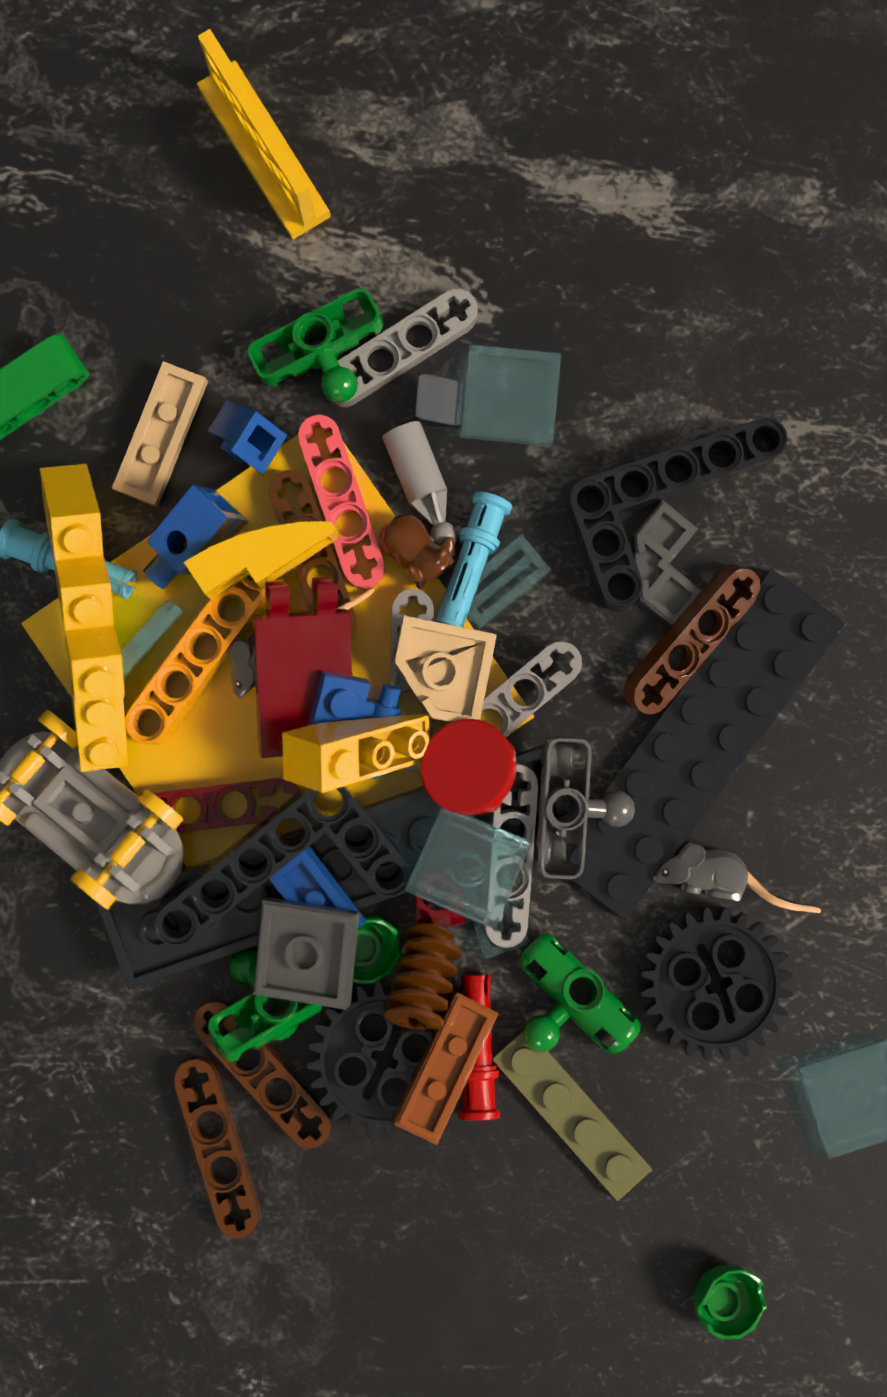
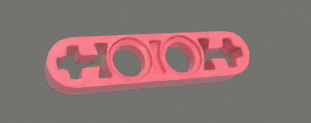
M311 416L301 424L298 438L325 520L332 521L336 527V522L340 515L345 512H354L361 517L363 522L362 529L358 534L346 537L339 533L340 538L333 542L343 573L348 582L355 588L362 590L374 588L384 577V560L339 428L327 416ZM321 427L324 433L332 432L333 434L326 439L331 457L340 452L341 458L326 459L315 467L313 461L322 460L317 444H308L307 440L313 437L312 429ZM330 469L342 470L347 475V486L339 493L327 492L322 487V476ZM369 538L371 545H364L362 549L368 562L376 561L377 567L371 569V578L363 580L361 574L352 575L351 569L357 566L353 549L344 554L342 547L357 546Z

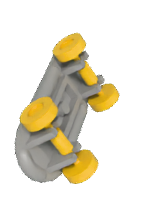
M46 709L38 718V721L50 732L43 731L27 735L15 742L0 759V821L7 826L14 819L72 866L76 872L70 880L107 910L115 901L135 905L149 903L161 898L174 887L182 872L184 849L176 828L184 819L148 789L139 797L105 769L81 772L76 732Z

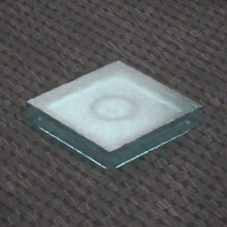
M470 345L461 438L552 447L561 353Z
M441 808L405 891L496 929L531 842L471 816L458 815Z
M886 1038L796 1066L826 1157L831 1159L887 1140Z

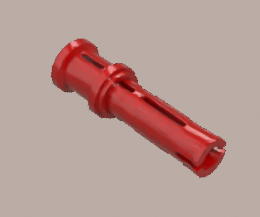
M461 975L462 995L491 1009V975ZM492 1029L462 1091V1109L458 1111V1119L492 1120L500 1118V1110L495 1108V1079L499 1077V1069H497L496 1064H492Z

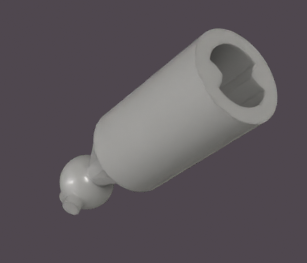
M420 421L406 423L388 431L382 436V439L409 505L433 526L430 537L436 545L440 546L447 537H452L454 543H456L461 527L459 525L454 527L451 523L445 521L448 489ZM454 548L452 557L456 556V555H455V548Z

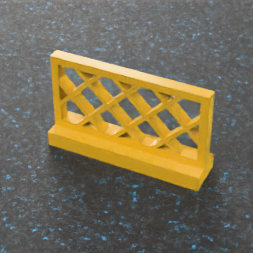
M208 29L198 35V39L210 76L197 83L198 89L289 236L294 240L330 218V211L236 60L230 62L214 34Z

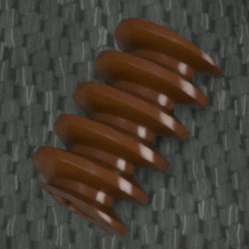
M415 923L406 930L407 941L402 945V958H400L396 966L398 975L392 980L393 992L387 998L388 1010L385 1011L383 1016L391 1023L403 1028L414 1030L440 1029L444 1024L443 1018L432 1012L446 1011L449 1004L447 1000L437 994L445 995L452 992L453 985L445 978L454 977L457 974V967L450 961L461 958L462 951L455 944L451 943L454 937L447 929L435 924Z

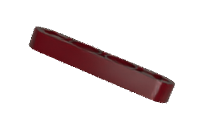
M275 778L156 792L153 794L160 799L167 798L166 804L174 811L178 801L184 797H192L198 801L201 808L199 818L191 824L181 822L176 828L177 832L180 833L260 823L274 812L277 806H260L263 816L255 817L256 799L252 788L260 787L259 797L275 795L277 786H283L285 793L293 795L300 791V789L293 782ZM232 791L242 793L247 800L245 813L236 819L226 816L221 807L224 796Z

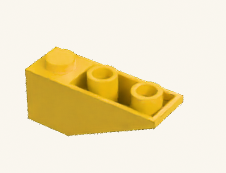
M413 714L324 722L282 733L284 780L323 793L421 763V758L429 743V715Z

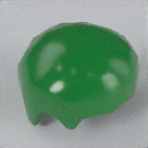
M361 913L366 922L358 928L353 983L373 984L388 976L401 956L398 931L391 923L377 914Z
M717 1265L704 1272L696 1283L693 1295L695 1313L702 1328L719 1339H741L753 1331L762 1316V1312L767 1308L761 1288L764 1285L762 1280L739 1265Z

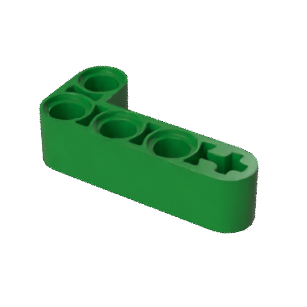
M56 334L43 340L0 369V440L77 389L88 379L89 371L64 335Z

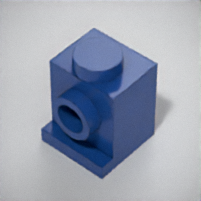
M226 400L208 430L219 442H222L219 447L220 451L237 462H245L261 474L265 473L287 437V434L258 412Z

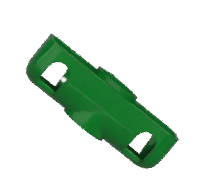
M358 288L312 312L303 314L298 319L254 341L248 347V356L261 381L268 387L278 386V382L291 375L297 377L312 368L322 369L324 376L321 387L324 395L333 402H346L355 395L358 381L352 370L340 366L338 360L341 353L359 345V340L373 333L375 335L379 334L383 329V320L370 293L366 289ZM356 299L359 301L364 313L348 321L342 307L346 302ZM320 336L325 337L320 344L309 345L313 339ZM269 342H276L283 355L267 363L261 348Z
M549 933L540 934L519 955L518 964L521 970L555 1003L546 1015L533 1016L524 1025L523 1038L529 1048L536 1052H547L553 1049L559 1041V1028L569 1017L607 1054L620 1053L638 1036L641 1025L637 1017L630 1014L623 1004L604 986L599 975L588 970L569 950L563 948L553 935ZM533 960L547 972L541 979L534 976L527 968ZM573 981H582L590 988L591 998L587 1005H579L570 997L569 989ZM601 1028L616 1040L609 1047L604 1045L595 1036V1033Z
M247 948L236 952L232 956L229 972L236 982L242 985H250L254 990L258 951ZM253 992L215 1014L208 1024L209 1035L216 1051L223 1060L236 1062L241 1054L249 1048L257 1050L272 1040H283L290 1037L300 1023L319 1013L322 1006L254 995ZM274 1006H282L288 1010L281 1016H271L266 1013L268 1009ZM233 1014L238 1028L222 1037L218 1023L224 1017Z

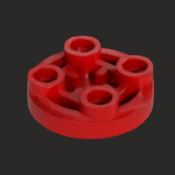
M477 719L457 720L443 726L430 738L425 753L421 758V780L431 799L451 813L464 816L491 813L501 806L502 801L513 786L517 768L516 752L514 746L504 734L491 724Z

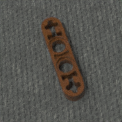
M294 470L282 471L275 475L270 483L269 495L279 525L323 521L311 486L304 475ZM292 481L294 487L303 486L304 491L297 494L302 512L311 507L312 513L298 514L288 522H285V515L294 514L287 498L279 499L278 494L284 492V483ZM331 544L295 567L309 611H313L312 589L308 585V576L316 567H326L334 574V582H337L338 593H341L343 597L342 601L337 602L336 609L350 601ZM353 607L348 610L350 612L351 638L357 629V618Z
M735 564L724 566L717 572L627 678L623 692L624 698L629 705L645 714L658 713L667 706L758 598L761 585L760 579L755 572ZM736 578L739 579L738 585L741 588L737 595L734 594L735 588L732 585ZM718 598L723 599L721 602L728 606L727 609L716 603V600ZM712 609L715 613V624L708 632L701 633L698 627L699 619L705 611ZM678 645H683L686 650L683 663L678 667L671 668L668 662L671 650ZM659 669L667 674L668 678L666 680L662 679L663 676L656 673V670ZM646 684L650 685L649 688L652 692L648 699L645 698V693L642 691Z
M216 999L202 1005L196 1012L193 1023L194 1030L203 1043L293 1142L307 1149L317 1148L324 1144L332 1128L331 1115L325 1106L319 1104L320 1101L268 1044L258 1048L261 1057L258 1066L252 1069L242 1068L237 1062L223 1060L216 1051L209 1031L205 1027L209 1021L205 1013L210 1010L211 1013L217 1014L231 1006V1004L227 1001ZM233 1014L228 1015L223 1022L224 1027L229 1032L238 1027ZM273 1078H283L289 1082L292 1087V1096L287 1102L278 1104L268 1098L266 1095V1085ZM300 1096L307 1102L301 1105V1112L309 1119L316 1115L321 1119L318 1127L321 1134L318 1136L312 1132L306 1135L300 1132L303 1121L295 1112L290 1120L283 1115V1113L293 1108Z
M202 1056L191 1057L184 1061L176 1070L174 1077L175 1090L217 1225L221 1232L228 1237L235 1239L244 1238L252 1233L259 1222L261 1215L260 1204L218 1069L208 1058ZM196 1066L198 1073L206 1072L209 1077L202 1084L205 1099L211 1094H215L217 1101H207L193 1109L191 1102H196L200 1097L197 1087L194 1084L187 1085L185 1078L191 1074L190 1067ZM205 1111L218 1113L223 1120L224 1127L222 1132L213 1137L204 1135L198 1128L200 1114ZM226 1156L235 1161L238 1172L233 1180L223 1182L214 1177L211 1166L216 1158ZM241 1184L244 1186L245 1191L237 1192L236 1199L241 1210L249 1209L251 1212L247 1215L245 1225L239 1226L236 1219L228 1220L227 1215L233 1208L230 1194L223 1199L219 1196V1193L230 1192Z

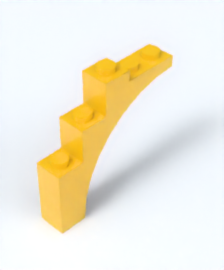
M87 464L40 468L44 512L54 563L66 646L81 772L129 766L123 700L125 691L122 654L114 627L111 582L103 556L100 511Z

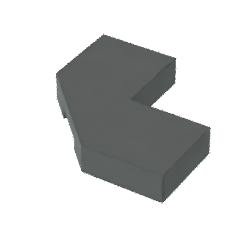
M662 500L633 535L632 541L634 558L643 584L641 596L638 598L639 602L671 627L702 591L670 565L698 528Z

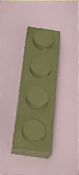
M523 1029L492 1056V1060L617 1201L652 1171L651 1166L549 1051L536 1052L527 1046L523 1038Z

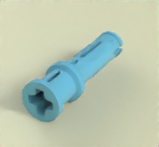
M488 492L473 493L471 501L474 507L467 527L462 528L459 533V541L462 544V548L449 580L438 616L434 622L458 627L464 626L488 555L498 550L500 541L497 539L504 516L511 513L512 504L504 498Z
M14 518L4 523L0 530L1 558L7 560L14 557L31 564L32 569L40 573L48 572L51 569L54 570L48 531L40 534L23 527L21 521ZM105 561L111 582V593L127 599L135 587L125 583H128V581L136 583L137 572Z

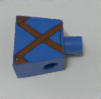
M192 485L148 539V544L158 554L143 569L144 574L162 589H165L178 573L192 575L185 565V561L213 545L233 538L248 523V520L216 490ZM185 538L187 539V548H186V550L184 549V540H185Z

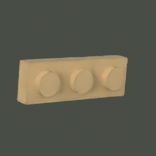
M164 361L162 362L112 489L115 492L158 508L208 384L205 377Z

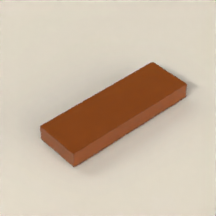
M453 992L448 1002V1009L444 1011L441 1017L444 1021L443 1027L435 1030L392 1121L394 1125L435 1145L438 1144L499 1014L457 992Z

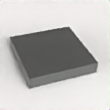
M270 897L262 900L254 995L347 1009L351 1004L360 911Z

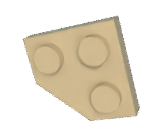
M404 615L402 617L393 663L431 719L454 722L461 719L480 720L497 634Z

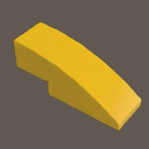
M332 521L274 525L243 533L220 542L184 563L205 595L213 600L249 575L252 576L262 590L265 588V581L277 580L340 538V535Z

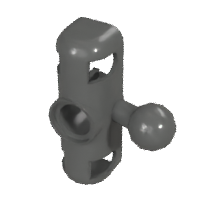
M552 736L546 739L543 744L545 761L544 766L541 767L540 792L537 797L536 811L538 814L537 844L539 848L538 860L535 861L536 868L546 878L577 879L583 873L585 864L587 818H601L610 827H622L633 819L635 804L628 794L619 790L608 792L601 799H589L592 756L590 744L586 740L577 737ZM573 749L584 751L585 765L583 769L571 768ZM561 795H567L570 800L569 811L566 815L555 818L552 811L553 803ZM567 843L578 845L579 859L577 863L565 861Z

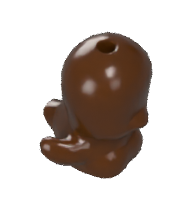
M398 515L392 518L381 530L380 546L400 568L407 569V576L412 581H415L416 587L419 590L433 582L455 562L452 557L455 548L453 538L447 537L440 546L436 545L432 541L426 527L414 515Z

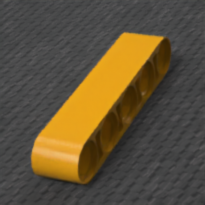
M250 575L215 599L209 600L133 703L125 717L127 733L133 740L147 745L165 743L173 735L230 657V646L236 640L243 639L252 627V615H261L266 608L265 588L261 590L256 583L251 582ZM284 575L275 581L284 580ZM231 599H241L245 603L243 616L234 622L224 620L222 609L225 603ZM205 636H213L217 642L215 654L209 659L199 660L195 654L197 641ZM184 673L188 677L189 688L182 697L172 698L168 693L167 683L173 675ZM156 711L160 716L161 726L154 735L145 736L140 729V720L146 712Z

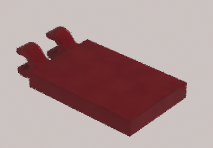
M332 577L312 578L313 611L289 613L290 592L289 586L285 585V581H265L266 615H252L258 753L261 758L283 757L282 733L308 725L321 670L352 676L350 612L347 609H336L338 589L337 582H332Z

